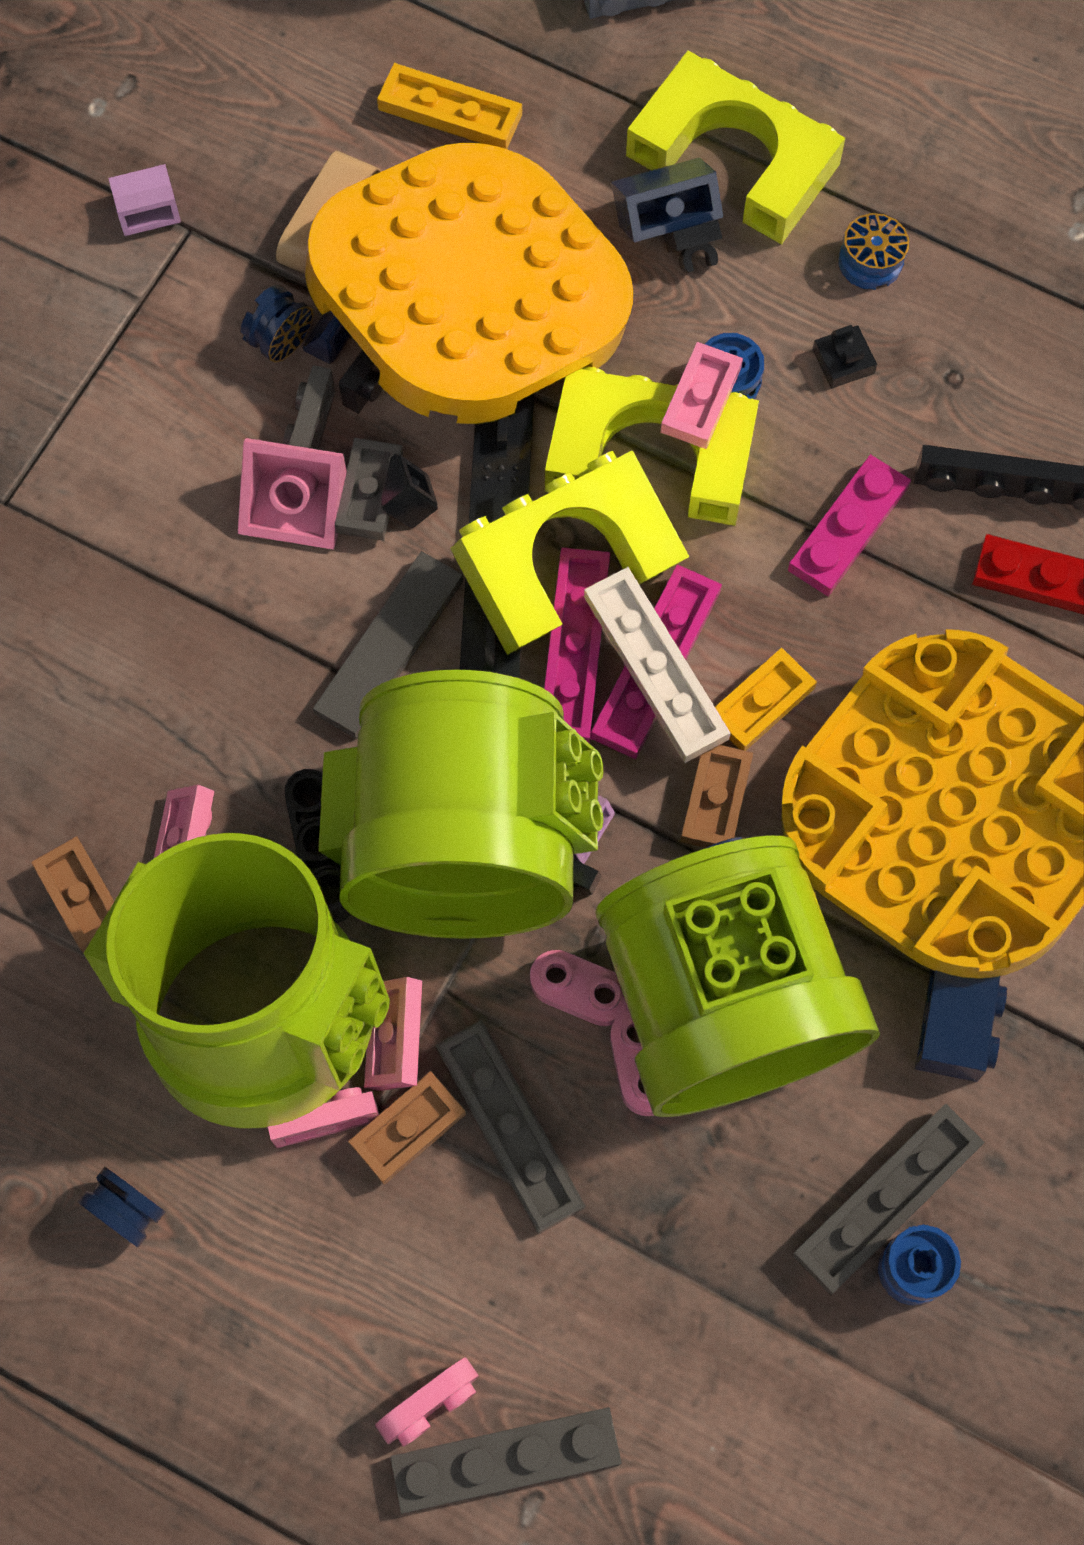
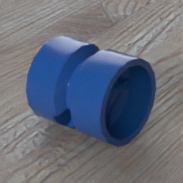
M928 1225L909 1227L891 1240L880 1254L878 1263L880 1283L888 1295L900 1303L912 1306L927 1304L953 1287L960 1274L961 1258L958 1247L952 1238L939 1228Z

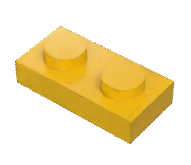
M781 647L715 706L731 733L729 740L738 749L747 751L815 689L817 681Z

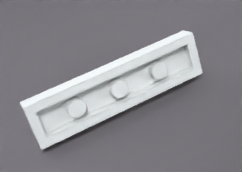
M629 567L584 589L585 600L684 763L728 741L731 734Z

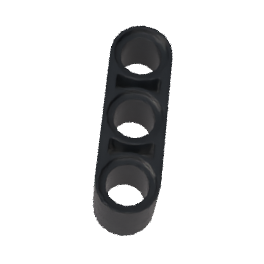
M302 769L295 772L285 785V800L297 857L310 869L321 890L328 886L340 887L341 865L324 854L313 855L307 851L309 844L319 838L321 800L311 807H304L297 802L299 797L307 791L315 790L322 793L323 774L314 769ZM340 899L333 904H327L332 919L337 924L346 920L351 915L342 906Z

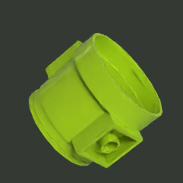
M436 670L413 673L391 679L370 690L360 702L359 724L361 729L358 734L357 747L324 752L319 852L341 865L339 898L342 906L354 917L369 924L396 932L438 938H490L515 935L546 927L565 917L573 907V854L598 851V831L603 827V812L598 801V781L603 777V762L598 750L564 721L563 707L557 698L542 687L520 678L475 670Z
M220 833L201 836L171 847L147 864L138 862L83 953L112 1001L127 1006L136 1018L137 1032L144 1054L171 1096L193 1114L207 1121L234 1128L250 1129L280 1125L298 1119L326 1103L341 1090L360 1068L369 1044L372 1028H378L383 1023L390 1005V999L371 948L350 941L347 934L333 921L323 893L310 869L290 850L278 843L255 835ZM262 927H285L317 936L310 959L298 979L282 996L262 1010L242 1019L214 1025L180 1023L159 1015L164 997L179 972L192 958L216 941L234 933Z
M776 835L751 837L690 853L655 867L626 882L607 895L595 910L599 926L604 929L607 938L606 946L642 1050L639 1051L634 1060L652 1113L655 1116L674 1117L702 1112L778 1089L852 1057L870 1046L880 1036L860 980L856 977L845 975L807 872L801 867L799 861L800 854L792 838Z

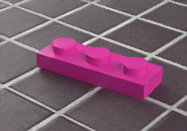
M870 454L791 560L788 571L829 597L907 491L911 479Z

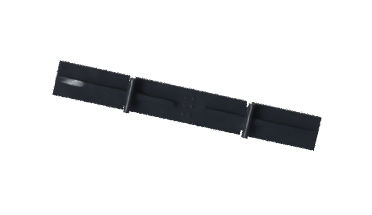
M535 393L519 400L514 414L495 421L475 424L469 523L486 516L490 524L505 516L502 510L504 506L529 494ZM465 577L459 670L485 671L519 678L521 648L507 655Z

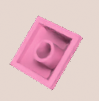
M246 438L243 443L238 534L334 549L338 536L335 529V521L347 472L344 455L342 453Z

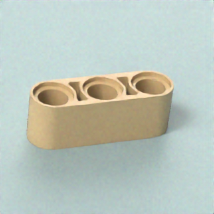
M336 150L333 152L284 230L277 246V262L305 274L309 232L318 211L339 191L381 172L380 168Z

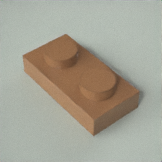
M718 745L700 755L680 842L706 848L715 843L734 838L753 752Z
M76 836L31 863L78 947L84 953L113 905L114 899L81 841Z
M430 1071L417 1082V1086H412L348 1142L385 1185L466 1115V1111Z

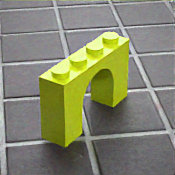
M687 51L627 129L626 156L652 171L674 165L691 142L707 131L718 128H736L753 134L765 144L773 160L747 194L742 222L782 245L840 165L845 137L838 134L831 126L818 123L798 112L793 105L784 101L780 102L760 91L752 82L741 80L724 71L714 61L701 58Z
M583 367L566 376L545 467V486L570 472L575 480L589 473L587 464L602 456L609 440L620 430L638 423L661 424L678 384L669 385L653 382L651 379L641 375L624 377L607 374L595 367ZM731 392L707 449L690 444L696 456L697 466L690 497L689 518L736 526L759 400L749 399L741 393Z
M633 450L618 458L613 451H610L588 463L587 467L590 472L576 480L571 472L547 484L545 489L548 494L532 502L529 494H526L504 506L502 510L505 516L489 524L486 516L459 530L462 538L450 549L507 655L563 625L535 573L532 561L534 539L544 522L555 518L571 517L593 525L605 536L622 568L629 567L639 585L689 557Z

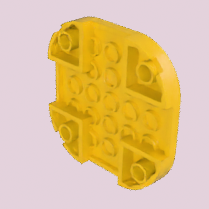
M456 143L436 147L339 191L321 207L312 222L309 232L305 278L315 306L322 315L331 311L381 371L378 384L396 401L426 417H429L431 410L457 416L456 423L459 424L495 421L514 414L519 400L583 367L600 368L618 348L633 305V285L630 273L621 255L547 171L516 152L493 145Z
M946 629L945 634L917 638V635L913 634L904 637L882 649L865 665L862 677L806 747L802 745L789 767L783 788L782 831L783 836L792 838L795 841L800 854L799 861L801 867L807 872L812 887L901 952L934 971L937 970L949 975L965 978H992L1016 972L1041 958L1061 938L1084 906V706L1006 656L1009 647L977 633Z

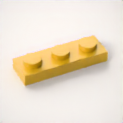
M397 63L393 64L377 98L379 111L478 143L505 149L508 148L523 115L522 103Z

